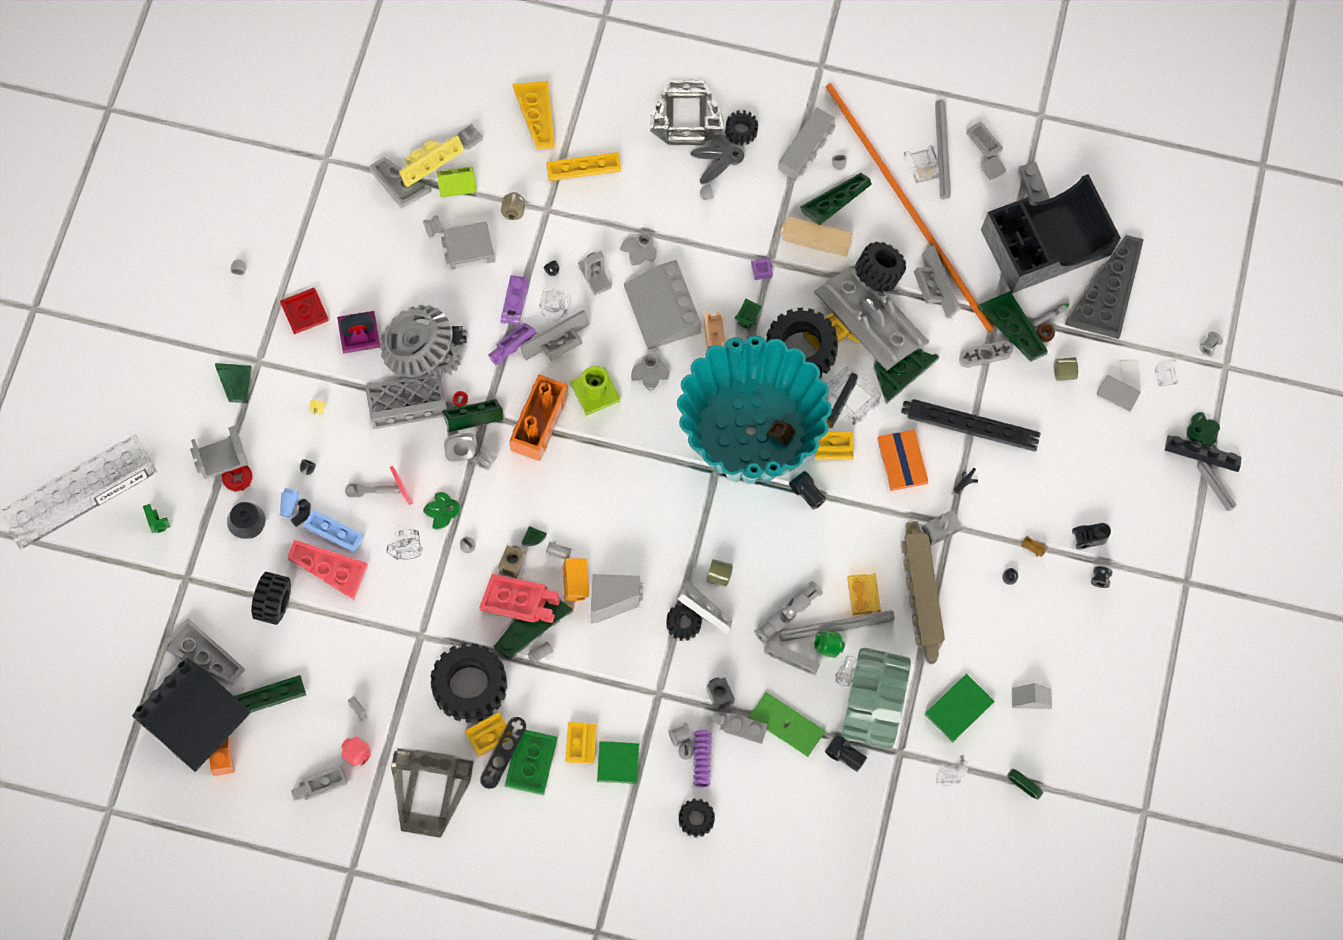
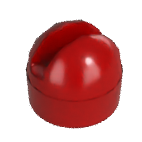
M463 391L456 392L452 399L454 405L457 407L465 406L468 402V395ZM459 396H462L461 402L458 403Z

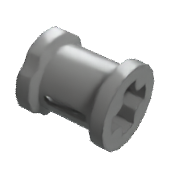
M1210 332L1207 340L1200 344L1199 349L1203 354L1211 357L1214 355L1218 345H1221L1224 340L1218 333Z
M686 722L683 723V726L673 731L671 729L668 730V735L675 747L678 746V743L688 738L690 740L693 739L692 732Z

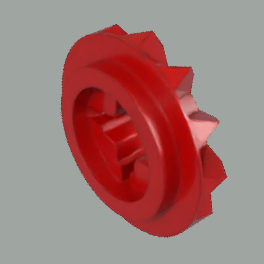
M248 465L222 473L224 486L234 492L244 491L253 480L252 471ZM239 474H241V479H242L243 481H240V480L234 481L235 479H234L233 475H237V476H238Z

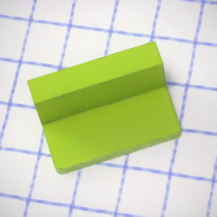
M473 166L436 171L441 197L477 192Z

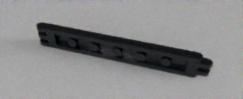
M915 399L911 402H903V406L907 408H902L901 413L908 415L907 418L1030 451H1037L1038 446L1036 445L1039 444V439L1037 438L1041 436V433L1038 431Z

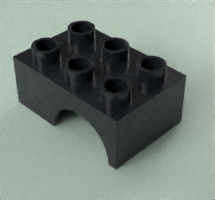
M1089 174L1082 176L1068 190L1050 199L1040 202H1029V198L1026 197L989 211L981 227V232L1012 294L1111 256L1121 239Z

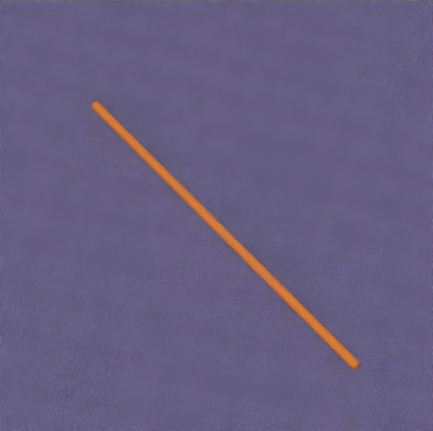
M832 83L827 84L826 89L930 246H935L940 261L987 332L992 331L994 327L988 318L977 308L979 304Z

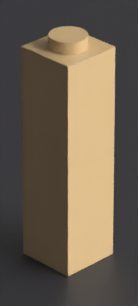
M788 216L787 223L783 222L780 232L783 233V241L845 257L848 255L853 235L852 232L818 225L817 223Z

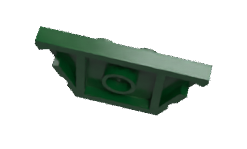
M918 348L897 362L888 371L879 362L875 363L873 368L885 403L888 404L939 360L940 356L935 353L932 355L923 352V349Z

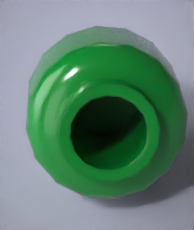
M825 630L817 634L814 648L819 655L836 658L839 653L844 651L845 643L839 633Z

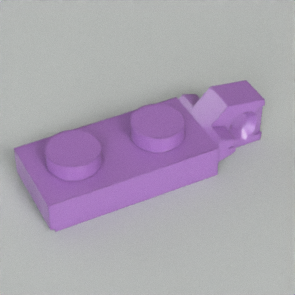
M523 323L496 344L497 348L488 354L490 360L495 365L500 364L504 361V358L516 352L521 344L530 340L537 332L533 327Z

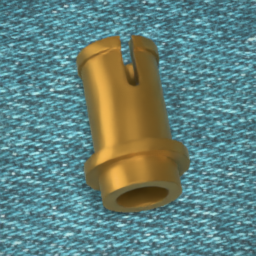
M1026 536L1021 546L1035 553L1036 557H1042L1047 550V547L1044 546L1045 544H1040Z

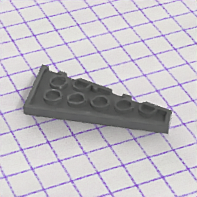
M1125 235L1064 325L1115 339L1120 338L1144 239Z

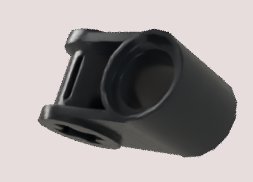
M1098 523L1073 528L1072 534H1075L1077 542L1075 545L1076 549L1081 550L1106 544L1111 534L1110 526L1105 523ZM1102 531L1106 536L1100 537L1096 532Z

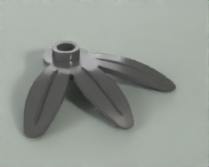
M707 127L705 131L709 138L720 148L704 147L693 150L690 153L695 158L720 159L704 172L700 178L701 184L712 181L723 173L730 164L737 165L744 159V152L740 148L732 147L730 141L723 133L711 127Z

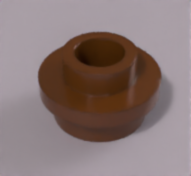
M1042 324L1036 330L1042 342H1049L1055 336V330L1049 324ZM1042 332H1047L1048 336L1043 335Z

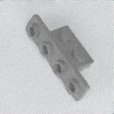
M930 246L922 254L926 267H918L913 272L925 303H941L946 318H951L959 311V306L935 246Z
M581 310L521 344L520 349L525 360L543 352L552 361L582 344L581 337L576 332L590 325L586 312Z

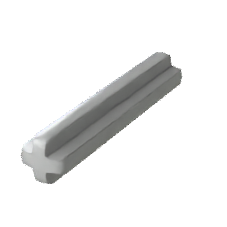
M1205 462L1199 463L1197 466L1198 470L1226 510H1233L1237 506L1236 502L1210 465Z

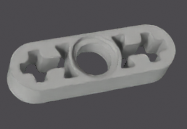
M999 341L967 348L960 353L959 362L963 367L970 368L1010 358L1013 346L1008 341ZM1001 347H1004V349L1007 350V353L1000 351ZM981 351H989L991 353V357H982ZM965 355H968V357H972L971 361L964 359Z
M771 641L767 642L764 653L811 675H816L820 666L815 660Z

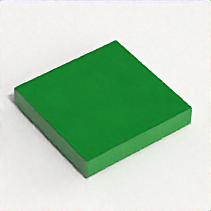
M599 741L597 782L637 784L639 743Z

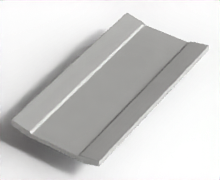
M853 265L822 284L814 293L884 369L888 371L897 362L918 348L928 344L929 340L884 292L875 291L871 287L865 286V283L861 282L860 277L856 275V265Z

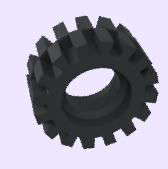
M737 110L736 114L732 112L731 116L727 117L725 124V133L729 141L732 143L734 140L735 145L740 142V146H744V142L748 145L750 141H754L758 132V120H756L755 115L752 116L751 112L746 114V110H743V113H740V110ZM743 123L749 129L746 132H738L735 130V125Z
M683 603L680 606L676 604L675 608L672 607L666 618V627L669 630V634L673 635V638L677 639L678 637L680 638L679 641H683V639L688 641L690 637L695 638L696 634L700 632L702 617ZM679 616H688L692 621L691 625L688 628H680L676 623Z
M694 798L692 801H686V804H683L679 811V826L688 836L693 835L694 838H697V836L703 837L704 834H708L713 828L715 821L713 807L709 806L707 801L703 802V799L700 798L699 800ZM700 811L704 815V822L700 825H693L689 821L690 813Z

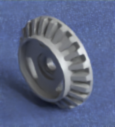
M418 305L417 308L412 306L407 311H401L385 328L386 333L381 337L383 343L380 344V349L382 350L381 358L384 360V364L399 376L416 377L431 371L444 359L451 346L452 326L449 319L438 308H434L431 305L427 307ZM426 319L430 321L428 325H425L417 322L416 320ZM419 336V341L412 344V340ZM397 337V348L395 349L394 346Z

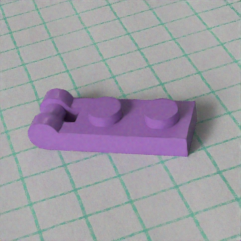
M510 275L500 323L506 324L509 322L516 326L520 325L529 278Z

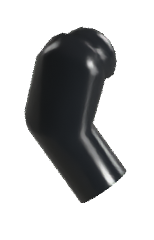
M300 499L298 502L299 513L291 519L295 527L306 521L311 513V504L307 499Z

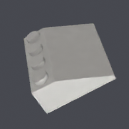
M677 260L660 264L624 283V288L648 350L701 333V322Z

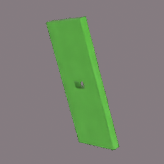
M767 692L748 717L749 719L768 724L767 731L806 757H809L825 733V730ZM787 721L790 722V724L788 725V727L785 728V727H784L785 723H786Z

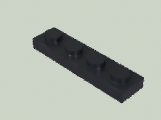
M1168 435L1166 438L1165 451L1235 472L1240 470L1242 457L1233 452L1228 453L1216 447H1207L1196 441L1184 440L1179 436Z

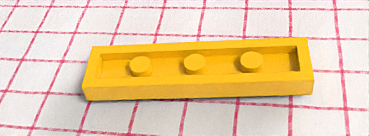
M619 152L546 162L549 181L621 172Z

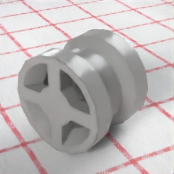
M437 215L433 216L431 220H423V225L429 238L433 237L435 233H443V227Z
M481 447L479 455L475 456L473 461L482 469L489 470L492 461L497 459V455L490 449Z

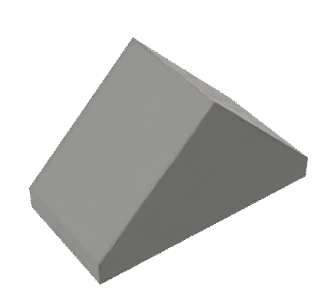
M1036 683L1012 688V708L1052 709V689Z

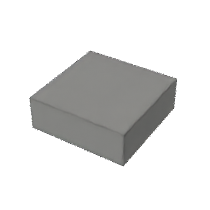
M997 155L981 163L980 166L989 180L1006 172V168Z
M352 696L347 700L349 706L360 720L367 717L365 709L355 697Z

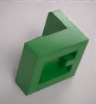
M150 504L143 506L152 533H162L167 528H170L167 517L159 519L157 510H152Z

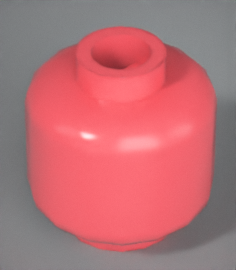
M358 736L351 739L347 738L341 745V748H343L341 756L352 766H363L371 756L370 746Z

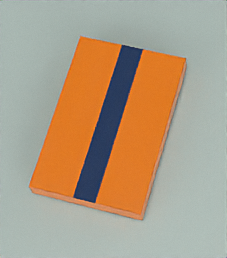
M915 429L877 437L890 491L928 484Z

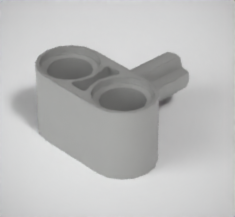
M953 511L941 514L922 526L923 532L929 536L931 545L956 534L963 528Z

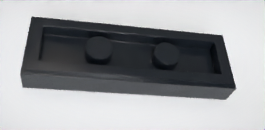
M851 372L832 408L830 416L826 420L830 429L834 427L857 383L858 375Z

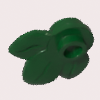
M1198 412L1192 416L1186 435L1191 441H1200L1205 446L1217 445V440L1214 435L1220 431V424L1215 420H1207L1203 412Z

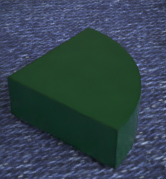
M529 526L521 544L523 546L538 545L546 538L547 533Z

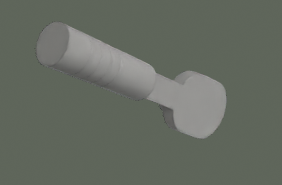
M349 484L345 488V493L348 497L355 498L362 497L364 493H400V489L398 486L364 487L361 484Z

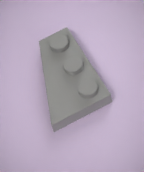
M384 157L369 165V170L401 209L431 192L432 187L427 184L424 185L419 181L409 187L405 186L399 173L402 168Z
M687 581L682 588L678 600L721 631L727 633L733 622L730 616L722 612Z

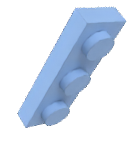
M312 510L303 525L305 529L353 553L356 552L364 539L363 534L315 510Z

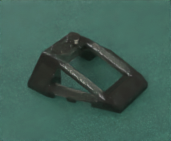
M668 80L661 98L650 116V131L668 145H706L723 132V115L719 112L716 102L713 101L712 94L704 80ZM673 98H699L700 127H673ZM666 104V116H661ZM707 104L712 116H707Z
M395 747L391 770L394 779L401 831L441 838L471 782L474 760L420 749ZM402 770L411 771L405 802ZM419 771L448 775L440 816L411 811ZM455 779H461L450 805Z

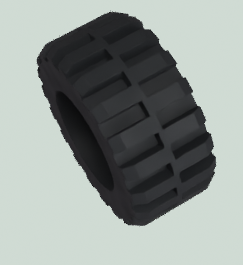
M803 307L797 308V311L794 312L792 309L787 310L786 315L781 313L777 316V321L773 320L770 325L771 329L766 334V342L772 339H780L785 343L790 336L796 333L809 332L817 337L820 347L814 355L806 358V362H811L818 366L820 370L818 379L822 378L823 372L827 374L830 371V366H834L838 354V337L836 336V329L832 326L829 318L824 319V314L821 312L816 314L814 309L808 308V311H804Z
M461 643L460 648H456L455 645L450 647V652L446 653L444 651L440 655L441 659L436 660L434 663V670L431 671V689L437 706L440 710H444L445 715L448 717L453 716L456 721L465 719L466 723H472V719L481 721L485 715L490 717L493 715L494 709L498 710L500 708L501 701L506 697L507 678L502 661L498 659V655L494 651L489 652V648L484 645L480 648L477 643H472V646ZM468 667L480 669L486 674L488 679L486 689L480 695L473 698L459 697L453 693L450 687V681L454 674Z

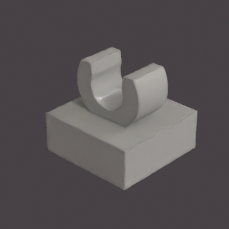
M473 124L457 133L459 139L468 150L483 140V136Z

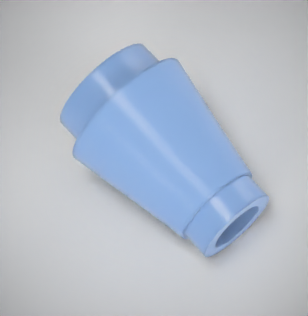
M285 488L284 492H281L280 516L291 518L300 499L299 491Z

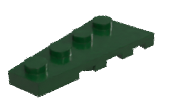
M859 173L800 206L801 211L815 223L821 225L872 185L871 180L863 173Z
M1011 291L978 305L977 308L1030 362L1047 355L1048 350Z
M561 600L559 605L549 604L545 601L543 608L552 610V614L555 615L552 623L542 621L541 619L535 621V623L515 619L494 645V649L510 660L526 648L529 643L543 635L546 630L559 623L563 617L572 613L573 609Z

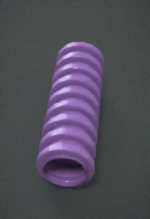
M697 730L694 732V748L696 750L693 753L695 754L693 760H695L693 763L695 767L693 769L695 773L693 775L695 779L693 785L697 787L711 785V781H709L711 779L709 774L711 773L709 768L711 767L709 762L711 760L709 756L711 754V750H709L711 744L709 743L711 742L710 736L712 733L708 730Z

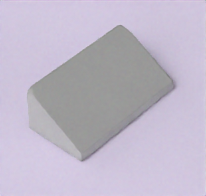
M1107 375L1097 395L1131 412L1141 391Z

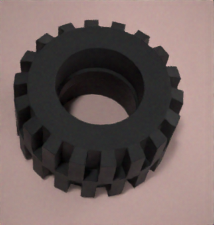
M884 242L870 243L865 247L855 264L856 275L860 277L861 282L865 283V286L871 287L872 290H879V292L885 290L888 292L896 287L907 268L906 260L903 259L904 256L899 253V250L893 248L890 244L887 245Z
M270 572L263 573L256 585L252 599L251 614L253 619L274 625L279 624L289 603L291 593V580L289 577Z

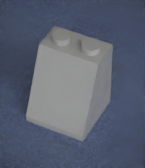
M592 574L591 624H596L639 607V600H643V583L640 582V576Z

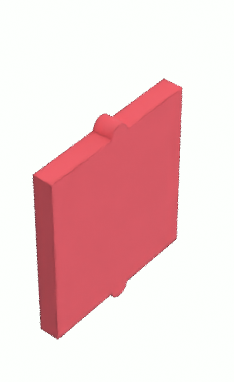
M393 465L389 468L403 497L409 505L413 504L400 475Z

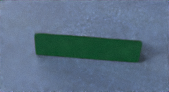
M497 399L442 411L449 432L503 420V409Z

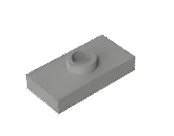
M981 121L966 131V134L987 159L1003 150L1001 144Z

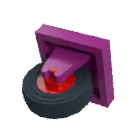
M374 311L337 317L343 354L380 348Z

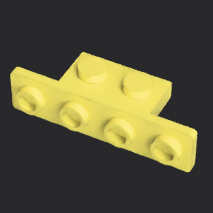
M455 135L442 144L433 140L427 141L421 148L411 151L404 158L407 166L399 171L404 185L409 187L464 152L459 136Z

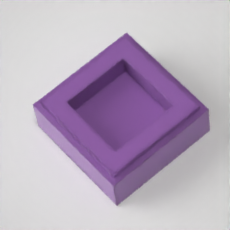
M770 258L751 261L754 280L773 277Z

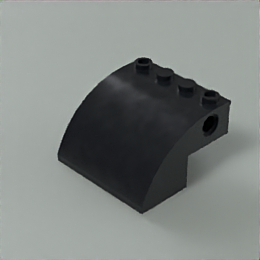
M186 657L170 675L164 678L163 683L150 693L148 699L135 709L131 716L164 744L178 759L196 772L251 712L210 674Z

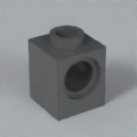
M716 677L709 681L706 690L716 711L734 704L735 698L725 677L721 679ZM716 689H722L724 690L725 694L722 696H718L715 694L714 691Z

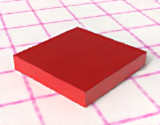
M315 287L280 301L294 335L329 321Z

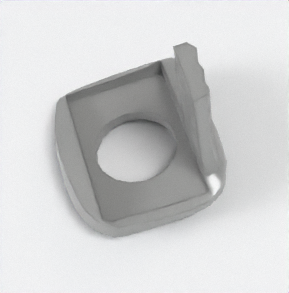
M447 429L448 437L444 441V449L448 461L470 460L477 456V443L473 433L458 434V430L449 432ZM459 442L466 443L469 447L468 452L464 455L456 454L454 452L455 444Z

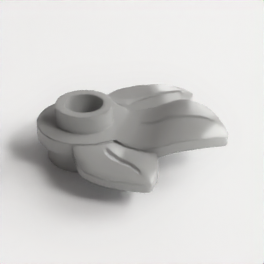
M642 232L636 237L627 238L620 247L621 251L630 253L629 260L633 266L640 265L645 259L653 262L657 256V249L653 246V237L646 232ZM642 241H647L648 243H647V244H642L641 242H642Z
M653 354L644 356L641 363L633 367L631 373L632 381L642 380L643 385L650 391L657 387L659 379L668 380L669 378L668 368L661 364L659 358ZM649 362H653V363H654L653 366H648L647 364H648Z

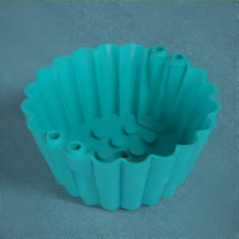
M753 335L748 337L746 341L738 337L730 338L725 342L724 347L720 345L711 346L706 351L705 358H698L692 362L690 369L692 374L685 376L681 381L680 386L684 394L680 395L677 399V408L682 414L679 426L688 436L690 447L716 473L726 474L731 481L742 479L746 484H754L757 480L765 483L791 472L818 450V441L828 432L829 427L825 420L830 416L832 406L825 399L829 393L827 383L818 379L820 376L818 366L814 363L806 362L805 354L797 348L788 349L787 345L780 339H772L766 342L763 337ZM775 420L789 423L795 430V434L787 446L776 442L766 435ZM749 426L755 428L757 432L753 435H750L746 432V429L749 428Z

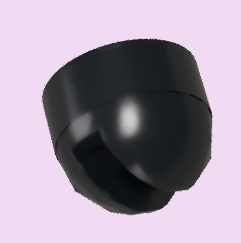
M556 260L549 262L543 267L550 276H556L560 269Z
M302 459L299 467L301 473L305 470L307 471L306 475L312 474L316 464Z
M1013 568L1006 569L1002 575L1003 581L1008 585L1015 584L1019 577L1018 572ZM1010 572L1013 573V580H1010Z

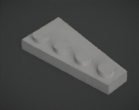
M189 618L160 646L161 649L183 660L186 657L190 658L206 672L230 684H233L246 671L240 663Z

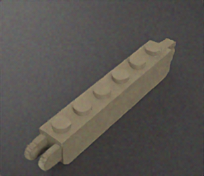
M918 521L906 522L904 540L901 541V551L905 553L906 557L903 564L904 570L908 571L909 578H906L907 589H911L909 604L910 608L914 609L912 624L913 627L916 626L917 628L915 643L919 645L920 651H924L926 662L935 664L939 657L938 649L942 647L945 636L929 536L926 533H921Z

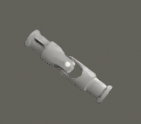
M811 581L806 589L802 592L799 591L791 598L788 604L783 605L770 616L760 629L754 630L757 638L766 644L774 633L780 632L796 617L798 612L804 611L811 605L813 599L823 594L821 588L814 581ZM781 612H782V615L788 619L787 621H785V622H782V621H781V619H780V614H781Z

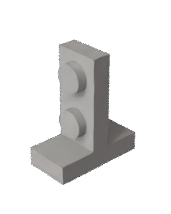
M602 251L592 252L583 261L578 262V267L595 296L611 289V283L605 274V260Z

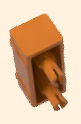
M542 375L537 376L509 440L511 451L538 461L541 460L558 418L565 407V402L569 395L567 384Z

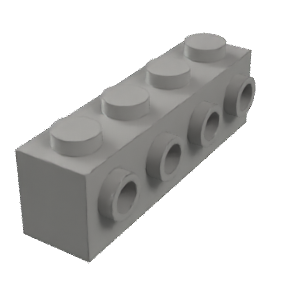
M817 107L779 160L778 170L795 180L800 175L803 176L808 168L807 164L814 161L817 156V150L819 148L822 149L825 145L828 134H833L836 125H834L836 117Z

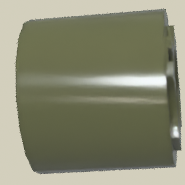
M1076 357L1054 360V376L1056 381L1078 379V362Z
M712 559L707 581L727 587L733 564Z

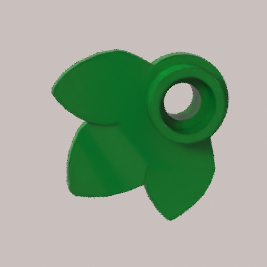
M438 492L435 493V501L428 503L423 509L427 516L434 518L433 529H442L448 526L451 519L457 517L461 510V506L456 500L451 499L447 493ZM450 506H453V509L451 511H448V508Z

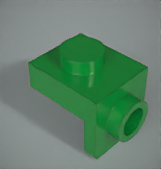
M745 298L738 315H735L734 319L738 320L737 324L744 328L748 326L754 327L763 306Z

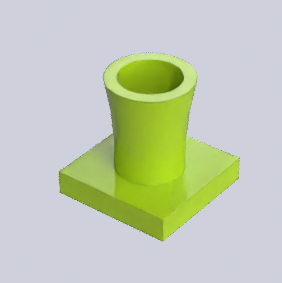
M590 366L584 370L582 377L570 381V385L586 416L620 402V397L605 367Z

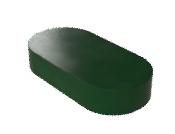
M1011 769L1008 772V779L1033 799L1039 800L1044 794L1039 786L1016 769Z

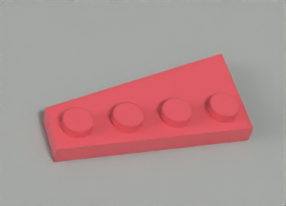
M297 540L293 541L287 556L288 560L352 600H355L368 567L366 562Z

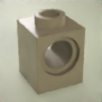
M507 545L498 565L499 572L518 578L526 558L525 551L518 546L513 545L511 547ZM515 557L518 560L515 563H509L508 559Z

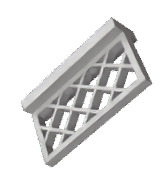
M433 373L430 376L424 374L365 385L372 429L443 417L442 411L447 410L440 374L438 377H435ZM437 379L438 382L433 388L426 384L429 380ZM410 383L419 384L415 391L408 388ZM393 386L401 388L396 395L389 391ZM423 387L430 391L426 397L418 394ZM378 389L382 392L376 398L370 394L371 390ZM404 391L412 394L407 401L400 397ZM385 394L392 397L388 404L381 401ZM433 394L441 397V400L434 402L429 399ZM415 397L422 400V402L417 405H413L410 403ZM396 400L403 403L400 408H393L392 405ZM377 404L385 407L382 411L373 412Z

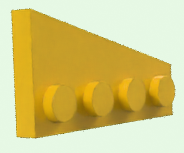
M548 81L512 84L536 150L555 148Z

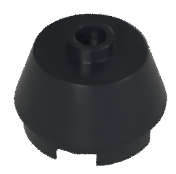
M250 502L236 504L227 517L229 531L234 536L242 539L257 537L262 532L266 522L264 511L258 505Z

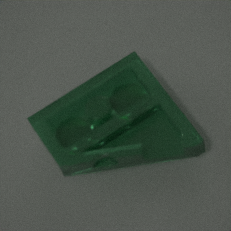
M215 363V368L228 401L248 403L252 366Z

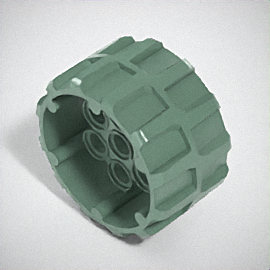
M865 647L859 650L842 730V737L844 739L888 749L893 748L911 668V659L909 657Z

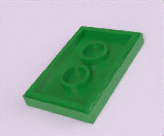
M966 674L925 713V716L945 736L954 742L995 701Z
M525 730L511 757L505 787L544 795L558 737Z

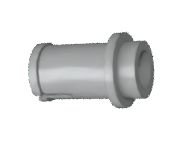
M556 541L548 543L546 553H549V556L555 555L566 559L569 558L572 549L558 545Z
M545 642V644L535 650L531 649L527 656L532 664H538L539 660L554 651L549 642Z

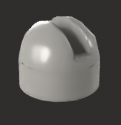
M845 155L833 156V167L837 170L844 169L847 164V157Z
M710 184L700 189V196L705 200L714 198Z
M240 259L233 261L230 268L231 273L244 275L246 271L244 261Z
M471 537L462 538L460 549L464 553L474 551L476 546L474 539ZM464 541H468L472 546L469 547Z
M690 743L681 744L678 750L679 756L684 760L691 759L694 755L693 745ZM685 746H688V755H685Z

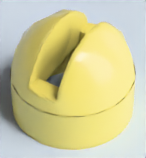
M311 400L309 405L311 413L315 414L318 411V415H320L325 409V402Z

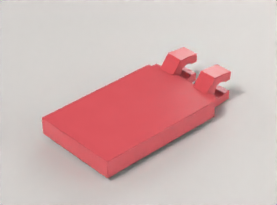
M492 574L479 609L482 612L534 623L539 621V619L552 623L555 615L552 614V610L543 608L545 601L549 604L559 605L561 597L558 596V592L547 589L545 584Z

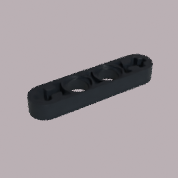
M513 717L508 721L480 776V783L484 788L493 789L499 783L526 730L524 719ZM519 720V725L522 728L515 731L514 734L518 735L517 739L506 733L507 731L512 733L514 729L512 723ZM506 738H510L513 741L512 748L508 750L502 746V742ZM496 756H501L504 759V764L497 768L493 765V759ZM489 767H491L493 770L500 771L498 775L496 773L493 774L492 779L494 780V783H489L488 785H486V780H484V777H489L492 772L488 770Z

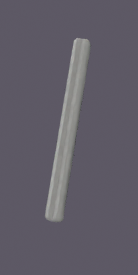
M940 99L935 102L940 197L946 199L951 196L946 102Z
M886 610L780 631V638L784 642L816 636L825 630L837 632L890 622L895 619L893 610Z

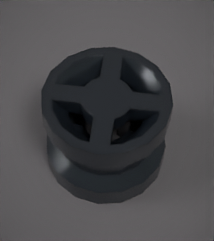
M1103 566L1094 567V577L1091 579V584L1099 588H1109L1111 584L1109 579L1112 577L1113 571Z

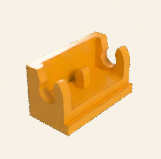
M566 558L562 565L565 602L584 601L585 597H589L587 559Z

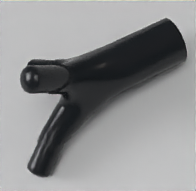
M973 468L967 475L966 471L962 472L961 481L953 489L957 494L967 485L978 483V479H971L976 468Z

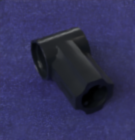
M803 471L789 481V486L798 496L801 495L813 510L818 509L826 501L825 496L814 485L812 477L806 471Z
M835 735L825 749V753L830 758L843 762L856 772L860 770L867 759L865 755L851 747L850 743L840 735Z

